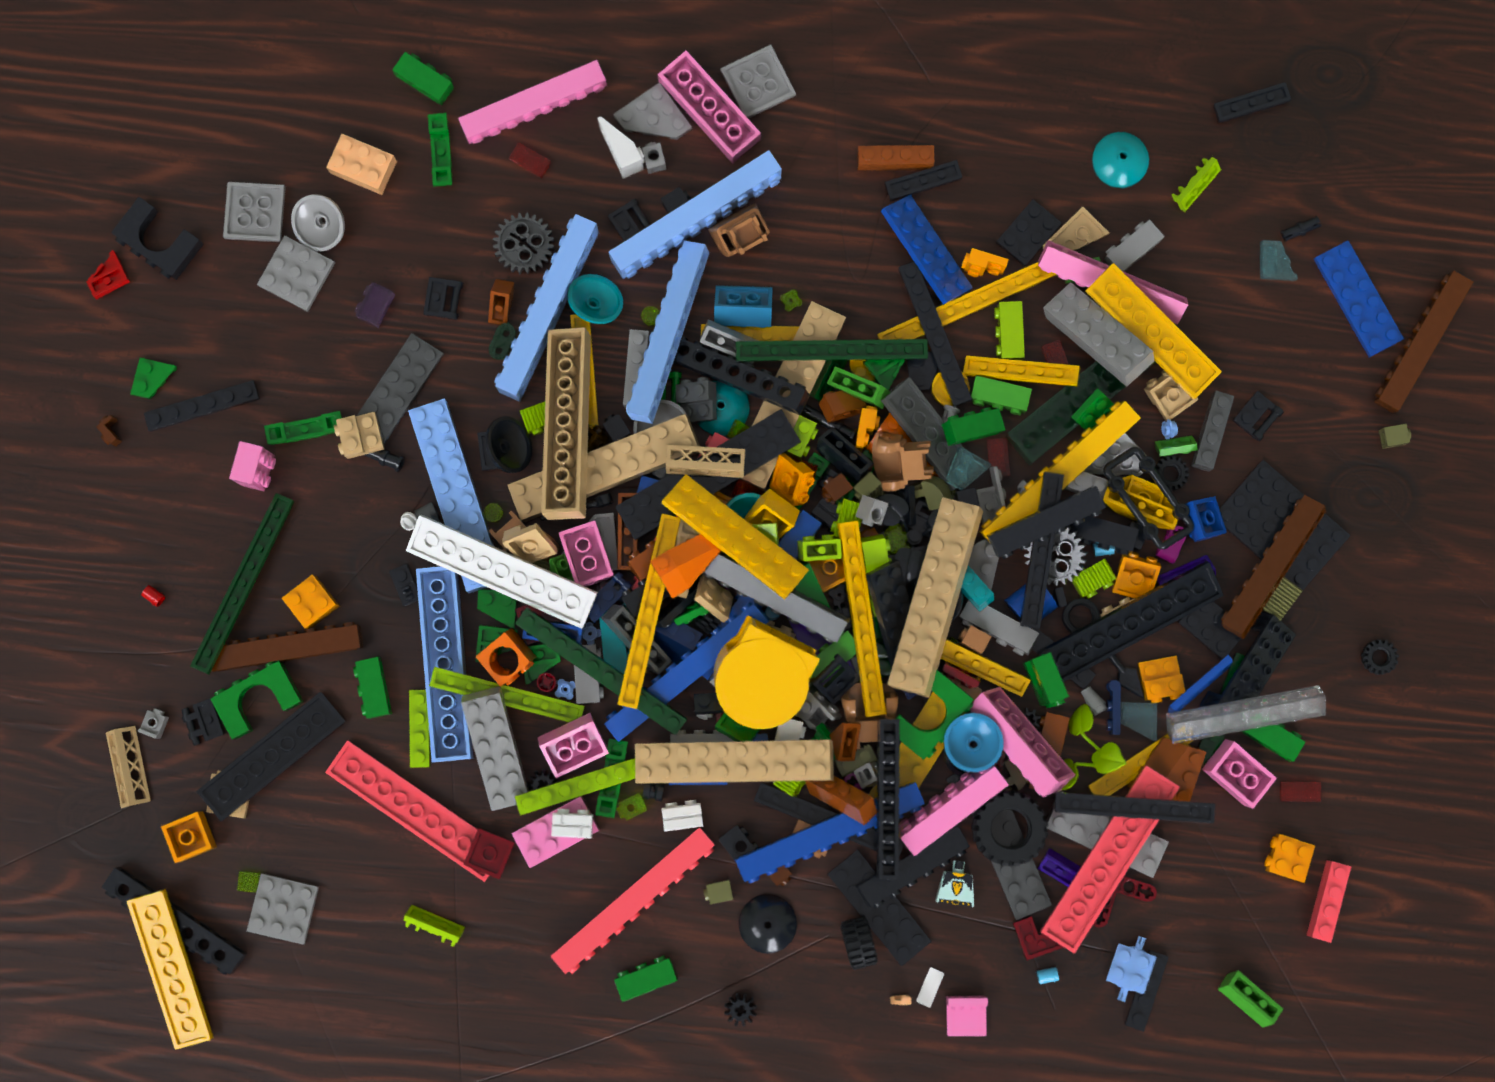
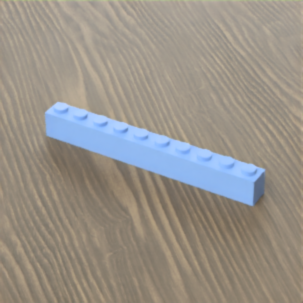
M684 240L682 247L679 248L678 260L673 266L671 281L669 280L667 283L666 296L661 301L660 314L655 319L656 326L654 332L650 334V343L648 349L644 352L643 364L638 369L637 382L632 387L631 400L626 405V412L631 420L650 424L654 422L709 256V251L705 244Z

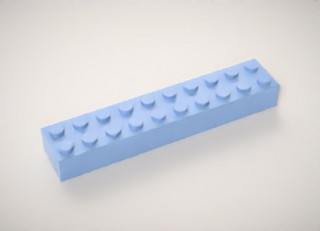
M768 150L610 250L611 262L623 279L633 277L637 274L638 269L649 267L654 259L666 256L671 248L682 246L684 240L689 237H696L701 233V229L712 227L720 217L725 218L729 216L733 209L745 206L753 196L757 198L764 193V189L769 186L773 188L779 184L781 167Z
M575 214L573 219L570 218L566 228L568 231L565 236L562 235L559 241L560 248L558 253L555 252L553 254L551 268L545 271L543 275L544 283L542 287L539 286L535 293L536 300L534 304L529 305L526 313L528 317L526 321H522L518 330L520 334L518 338H514L510 347L512 351L509 356L506 355L502 364L504 368L501 373L497 374L494 381L499 393L519 402L546 348L548 330H554L567 303L569 286L579 277L599 234L597 223Z
M444 398L408 410L444 524L494 546L448 402ZM461 576L468 593L487 588L480 583Z
M441 566L416 569L432 762L474 759L473 744L461 704L463 695L429 686L434 667L467 675L458 574Z

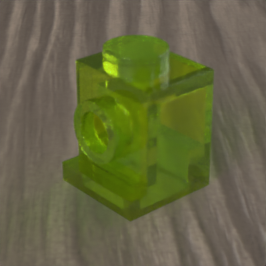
M900 524L888 526L889 529H886L884 532L885 539H888L890 544L888 554H896L900 548L904 547L910 549L909 544L905 545L907 543V535L905 531H902V526L900 527Z
M640 793L619 802L620 807L617 808L621 819L625 817L626 821L648 811ZM633 804L635 807L634 811H629L627 806Z

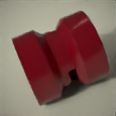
M542 673L537 678V686L544 692H552L557 687V679L551 673Z

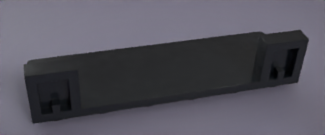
M1262 611L1251 629L1260 633L1222 694L1220 695L1208 690L1198 706L1203 711L1216 715L1235 731L1238 730L1296 636L1275 615Z

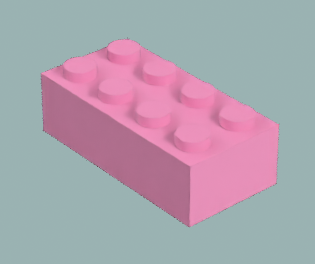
M583 796L558 808L569 809V813H577V810H589V814H592ZM558 809L512 833L529 868L585 839L551 837L552 814L557 812ZM594 817L592 834L600 831Z

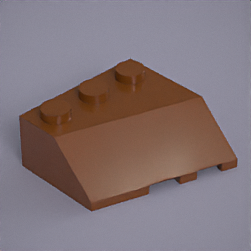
M1162 737L1149 755L1150 758L1145 765L1180 787L1172 800L1190 801L1206 751L1193 745ZM1141 766V768L1138 770L1137 776L1134 778L1133 781H1130L1127 787H1132L1144 766Z

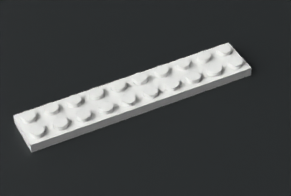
M422 514L418 517L406 549L407 552L581 629L584 628L598 594L594 590Z

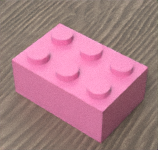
M240 441L229 479L244 487L265 492L271 481V477H269L270 471L275 467V455L261 446Z
M595 520L558 533L575 583L587 587L614 577Z
M591 713L537 737L539 746L555 778L609 754L607 745Z
M1227 739L1223 741L1202 768L1205 773L1241 804L1250 808H1254L1277 779L1235 741Z

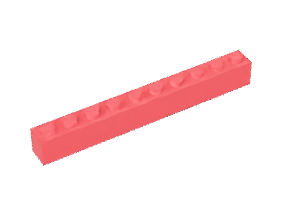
M699 827L550 957L565 974L569 971L573 974L581 967L579 962L584 958L588 961L596 954L593 951L598 946L603 948L611 941L608 938L613 933L618 935L626 928L623 925L628 920L633 922L640 916L639 910L643 907L648 909L655 903L654 897L658 894L663 896L670 890L669 884L673 881L678 883L684 877V871L688 868L690 871L699 864L697 860L702 856L708 857L714 851L712 847L715 844Z

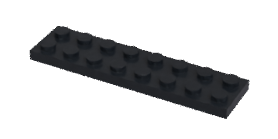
M319 692L196 792L222 822L344 724L345 720L322 692Z

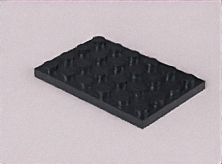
M1261 460L1219 509L1226 530L1258 558L1263 560L1264 551L1268 546H1272L1275 534L1283 529L1285 526L1283 525L1284 520L1288 515H1292L1295 510V503L1298 499H1302L1304 494L1266 461ZM1324 514L1284 577L1304 590L1351 535L1327 514Z

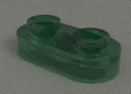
M500 324L489 345V354L495 360H503L508 355L511 344L516 336V331L511 324ZM509 331L510 335L505 337L503 333ZM497 348L502 349L500 354L496 353Z

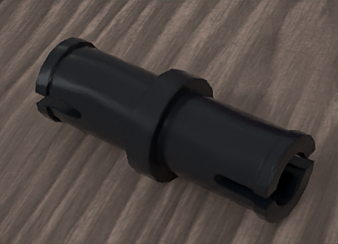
M1315 216L1304 222L1299 221L1296 225L1281 230L1283 240L1287 242L1297 236H1305L1307 232L1320 228L1319 218Z

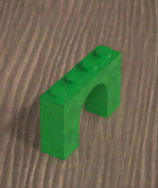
M1051 652L1023 663L1040 706L1045 705L1046 708L1065 703L1064 698L1069 696Z
M282 661L267 663L265 669L252 671L248 674L249 677L247 679L234 681L231 683L232 687L227 690L223 688L214 693L215 696L210 699L232 740H237L253 731L242 708L243 697L250 688L257 685H265L270 688L283 711H289L304 702Z
M938 669L931 691L945 703L946 715L943 722L934 729L923 730L914 726L900 713L895 718L900 719V741L923 760L926 757L930 758L936 751L934 747L938 742H944L945 733L949 725L956 718L960 717L963 712L967 713L974 705L972 703L974 699Z

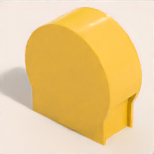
M747 615L737 635L730 639L719 652L714 665V683L721 707L730 718L746 727L768 729L784 724L798 713L806 700L809 679L820 660L815 655L817 650Z

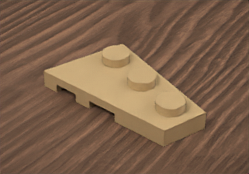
M1082 207L1049 241L1076 251L1109 235V232Z

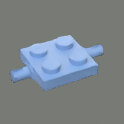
M1138 936L1135 947H1128L1118 943L1106 981L1112 982L1121 988L1117 999L1125 1002L1128 991L1145 994L1157 958L1142 950L1146 940L1144 937Z

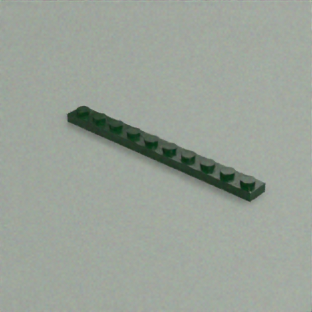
M927 339L735 342L736 362L928 358Z
M275 494L190 667L210 675L294 504L293 500L280 494Z
M527 607L515 623L516 625L620 696L624 678L623 673ZM643 687L641 688L637 709L676 736L687 718Z

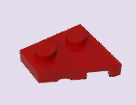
M114 250L110 251V257L104 264L101 263L96 272L86 281L96 300L130 282Z

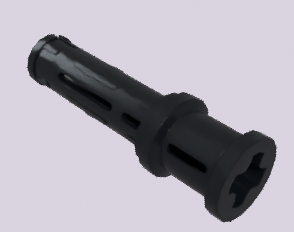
M806 404L805 409L801 413V415L827 429L833 427L850 443L857 434L858 430L856 428L853 430L846 426L843 421L827 423L824 414Z
M381 450L364 455L379 461L381 466L386 465L394 468L396 472H400L405 462L404 456H396L391 454L389 450Z

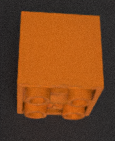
M510 628L480 652L476 658L501 687L504 684L508 686L520 676L518 674L519 671L523 674L535 664L533 660L536 658V655L516 631ZM499 647L512 648L517 653L519 664L516 670L504 669L497 661V650Z

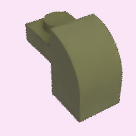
M932 476V479H923L921 482L911 485L915 486V498L925 496L929 511L939 509L942 497L953 500L948 485L939 477Z
M1009 759L1002 762L1009 777L1005 778L1008 786L1001 791L1011 790V785H1014L1016 790L1022 789L1028 779L1024 778L1021 770Z

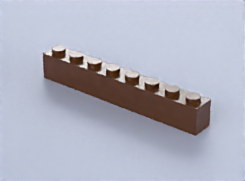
M1454 270L1449 274H1445L1441 279L1440 284L1442 285L1440 289L1435 290L1430 298L1433 300L1432 303L1423 310L1421 322H1417L1413 327L1412 332L1414 334L1403 344V348H1405L1403 353L1397 355L1393 362L1395 364L1393 370H1389L1384 377V380H1386L1383 387L1380 386L1374 395L1376 396L1374 403L1393 414L1402 407L1473 284L1472 280Z
M1306 495L1302 499L1297 500L1294 505V512L1284 520L1283 525L1285 526L1281 531H1277L1273 538L1274 543L1271 547L1268 546L1263 553V560L1253 568L1252 572L1254 574L1250 579H1246L1242 586L1243 591L1240 595L1237 594L1232 601V608L1222 616L1221 621H1223L1224 629L1242 639L1246 637L1326 513L1325 505Z
M354 622L343 623V627L336 628L335 625L324 626V630L317 631L316 628L305 629V633L298 634L297 631L286 632V636L278 637V634L267 635V639L259 640V637L248 638V642L240 643V640L229 641V645L223 646L211 673L263 665L274 661H288L363 649L361 627L355 625Z

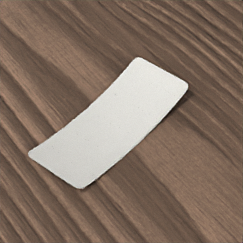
M932 967L929 969L916 1000L918 1003L929 1008L931 1007L943 979V972Z

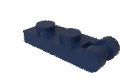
M620 571L598 592L588 616L594 623L622 597V592L632 588L633 584L630 581L627 582ZM617 583L622 587L619 591L613 587Z
M1112 680L1106 684V689L1110 692V700L1106 702L1107 711H1109L1106 729L1109 731V735H1120L1121 685L1119 681Z

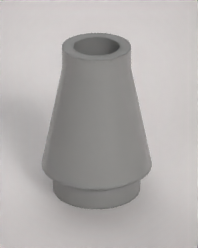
M1091 686L1081 692L1086 705L1090 707L1094 716L1107 709L1106 702Z

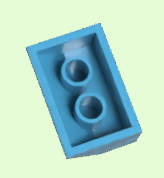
M716 286L714 322L725 327H771L772 287Z

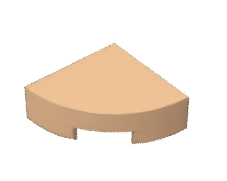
M893 995L890 997V1003L909 1005L911 1004L910 995Z

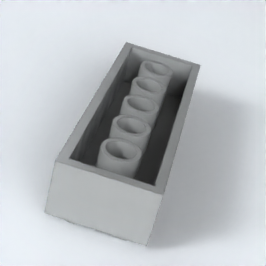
M1071 282L1043 307L1046 319L1126 387L1154 362L1152 349Z
M501 687L463 695L461 704L491 811L516 805L514 797L529 792V788L527 787L526 777Z
M1054 801L1046 819L1048 820L1047 829L1092 850L1113 816L1054 812ZM1150 834L1129 868L1153 878L1169 842Z

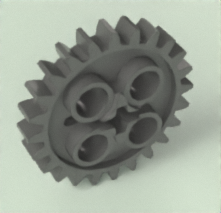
M518 213V218L516 219L511 215L510 222L505 218V226L499 224L501 231H495V234L499 237L493 238V241L498 244L494 245L493 248L494 250H499L495 253V256L501 257L498 260L500 264L505 262V269L511 266V272L518 269L519 274L523 270L529 274L530 269L537 272L536 266L543 268L542 262L549 263L546 257L553 256L549 250L555 248L554 245L550 244L555 240L553 237H549L553 234L552 230H547L548 224L542 225V218L536 221L537 217L535 214L530 218L528 213H526L525 217ZM520 227L527 228L524 234L517 233ZM513 233L522 242H527L530 248L537 251V254H534L529 248H527V246H521L520 242L514 237L510 236V234ZM536 238L542 239L539 245H533L532 242ZM514 242L515 246L512 249H507L506 244ZM523 253H529L530 258L528 260H522L521 255Z
M1071 526L1061 533L1056 534L1055 532L1052 552L1054 550L1057 551L1056 554L1059 556L1055 558V554L1052 553L1048 585L1054 581L1055 585L1058 586L1060 580L1065 585L1067 578L1072 582L1074 580L1073 575L1078 577L1080 575L1078 570L1085 568L1081 563L1087 562V559L1082 557L1087 554V551H1082L1086 544H1080L1083 537L1076 538L1075 536L1078 531L1076 530L1071 533ZM1031 542V546L1029 548H1026V550H1028L1029 552L1024 554V557L1029 558V560L1025 563L1027 565H1029L1033 542ZM1063 543H1068L1071 546V551H1065ZM1060 561L1067 564L1066 570L1059 567Z

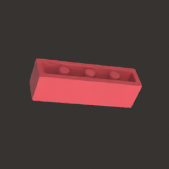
M1326 860L1306 936L1332 942L1351 866Z

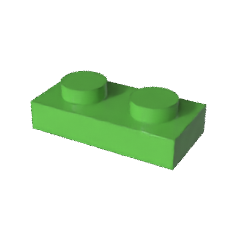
M1193 436L1155 441V449L1159 456L1164 457L1178 453L1188 454L1191 451H1197V442Z

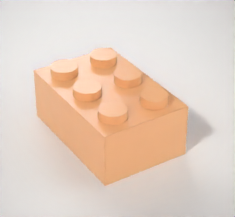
M341 134L326 168L330 174L382 195L397 160L390 153Z

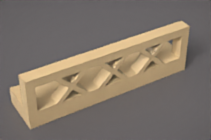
M667 445L666 474L744 478L745 449ZM671 451H679L683 457L679 460H671ZM693 452H699L703 457L699 461H693L689 456ZM713 453H718L722 459L718 462H712L708 457ZM732 454L741 455V462L732 463L728 458Z
M131 726L106 732L121 808L150 802L136 727ZM130 731L132 739L129 744L123 740L122 732ZM129 750L135 753L133 763L127 759L126 754ZM133 769L139 772L137 781L131 778L130 773ZM136 788L142 790L144 799H135L134 792Z

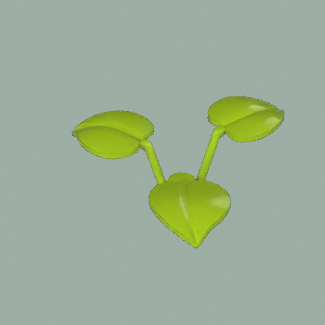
M1086 704L1081 705L1072 714L1069 720V731L1075 736L1081 734L1097 751L1092 755L1093 763L1075 762L1073 764L1070 758L1063 760L1074 772L1075 776L1059 791L1067 790L1076 783L1078 779V769L1076 767L1078 766L1094 767L1099 773L1106 774L1127 764L1117 744L1109 742L1102 748H1099L1086 736L1085 732L1089 731L1093 725V714L1090 707Z

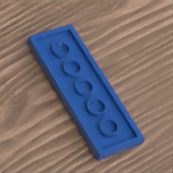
M911 195L881 210V213L943 305L969 292L973 288Z
M1349 241L1314 258L1317 267L1369 358L1404 339Z

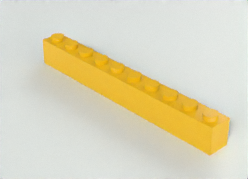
M1126 401L1114 403L1109 408L1111 412L1106 416L1104 414L1095 421L1097 424L1092 429L1089 427L1081 434L1082 438L1078 442L1074 440L1067 446L1068 451L1062 455L1060 453L1052 460L1054 462L1053 465L1049 468L1047 466L1038 473L1039 477L1035 481L1033 479L1024 486L1025 490L1021 494L1016 493L1011 497V503L1007 507L1003 505L995 512L997 516L992 520H986L981 525L983 529L979 532L990 543L987 537L988 534L1038 511L1043 472L1064 474L1063 490L1141 419Z

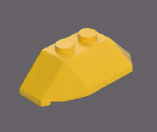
M1134 475L1122 478L1125 482V491L1148 523L1155 524L1158 528L1175 529L1178 519L1172 514L1173 507L1156 484ZM1107 486L1103 501L1114 512L1136 520L1119 494L1111 492Z

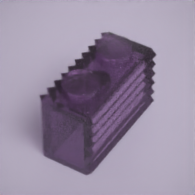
M372 282L370 286L367 285L363 293L365 297L362 303L359 302L357 304L355 312L358 319L379 328L395 294L393 291Z

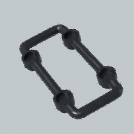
M1132 447L1106 463L1103 472L1109 480V490L1119 494L1143 528L1142 536L1146 540H1151L1158 549L1164 550L1190 534L1194 529V523L1189 517V507L1184 503H1179L1155 470V460L1150 456H1145L1140 448ZM1133 455H1136L1140 461L1139 469L1144 473H1149L1172 505L1173 516L1178 520H1183L1186 525L1185 528L1164 542L1158 537V527L1155 524L1148 523L1125 491L1124 480L1119 476H1115L1111 469Z

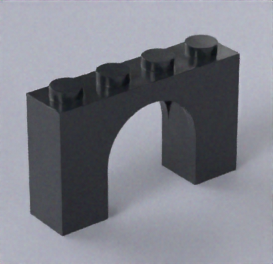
M138 197L111 233L116 236L115 241L123 247L126 244L130 246V252L137 257L144 256L146 258L145 262L153 268L157 266L162 269L160 273L166 278L170 279V277H173L177 280L204 244L184 229L168 249L160 252L148 250L144 243V233L159 212L149 203Z

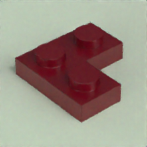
M1032 916L1013 922L1026 960L1063 948V946L1043 933L1038 934Z

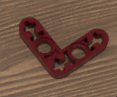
M1123 876L1111 895L1109 903L1103 908L1107 909V912L1102 911L1101 917L1104 918L1103 922L1100 921L1099 924H1096V920L1093 926L1101 928L1108 923L1116 893L1150 902L1157 896L1155 887ZM1127 881L1132 882L1134 885L1133 891L1129 893L1125 892L1123 888L1124 883ZM1138 884H1141L1139 888L1147 890L1149 887L1152 895L1145 898V894L1138 892V896H1135Z

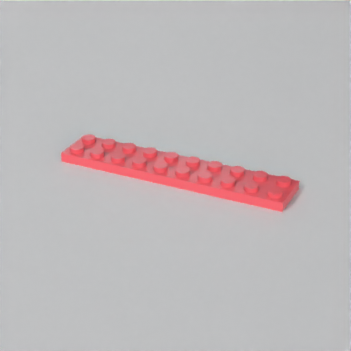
M349 740L346 741L325 773L480 880L486 882L489 875L463 865L478 829Z
M1145 765L1125 797L1172 800L1180 787ZM1113 816L1040 932L1075 954L1159 820Z

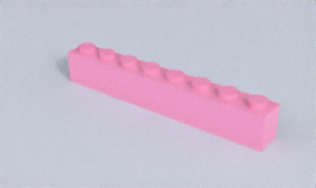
M595 60L458 119L469 144L472 142L474 144L479 143L486 136H495L505 128L512 129L524 120L525 122L531 121L536 115L550 113L553 108L558 106L564 107L574 99H583L593 91L595 93L602 91L607 86L606 79L598 61Z
M1049 240L1038 260V266L1041 270L1047 273H1056L1064 280L1070 279L1075 281L1080 287H1089L1109 267L1107 264ZM1122 271L1173 323L1179 324L1188 306L1186 297Z

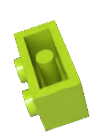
M800 415L794 426V431L801 443L785 452V454L800 461L803 456L806 457L811 448L808 444L811 439H815L819 430L816 429L817 423Z
M833 534L822 535V539H815V536H804L803 540H797L798 560L816 561L842 558L841 539L834 538Z

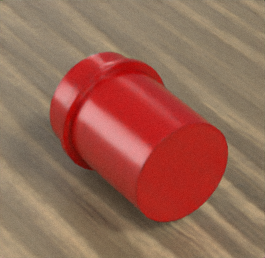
M150 585L141 594L142 597L156 607L160 606L165 599L162 592L160 593Z

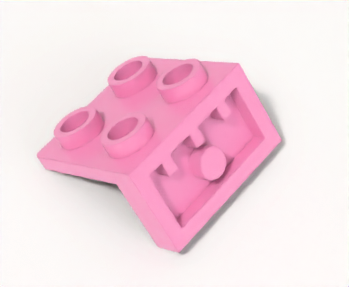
M946 996L947 1035L986 1036V1006H988V998L986 996Z

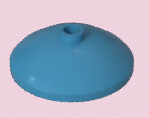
M978 713L964 714L956 718L947 728L944 737L945 752L949 760L959 769L967 772H981L989 769L999 760L1003 750V735L999 726L991 718ZM971 742H976V743H977V747H976V748L970 747V743H971Z

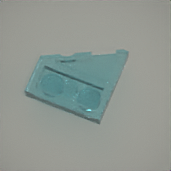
M1262 240L1260 242V279L1298 280L1297 274H1294L1290 267L1291 261L1285 254L1282 242Z
M960 447L957 449L945 482L959 490H963L991 467V464L965 448Z
M1121 702V724L1152 741H1157V703Z

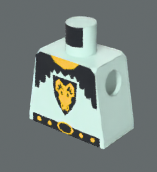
M953 860L952 872L943 871L935 898L936 902L974 907L972 874L964 873V861Z

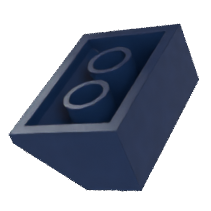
M672 620V624L666 628H655L653 640L672 660L671 662H675L678 665L683 661L680 657L689 650L691 653L696 650L697 647L695 645L700 642L703 634L684 623L677 626L675 621Z

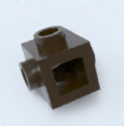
M588 424V452L605 446L609 439L604 434L605 430L598 425L592 426Z

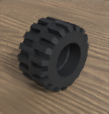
M862 916L841 922L840 927L851 968L857 970L876 965L878 961L866 917Z

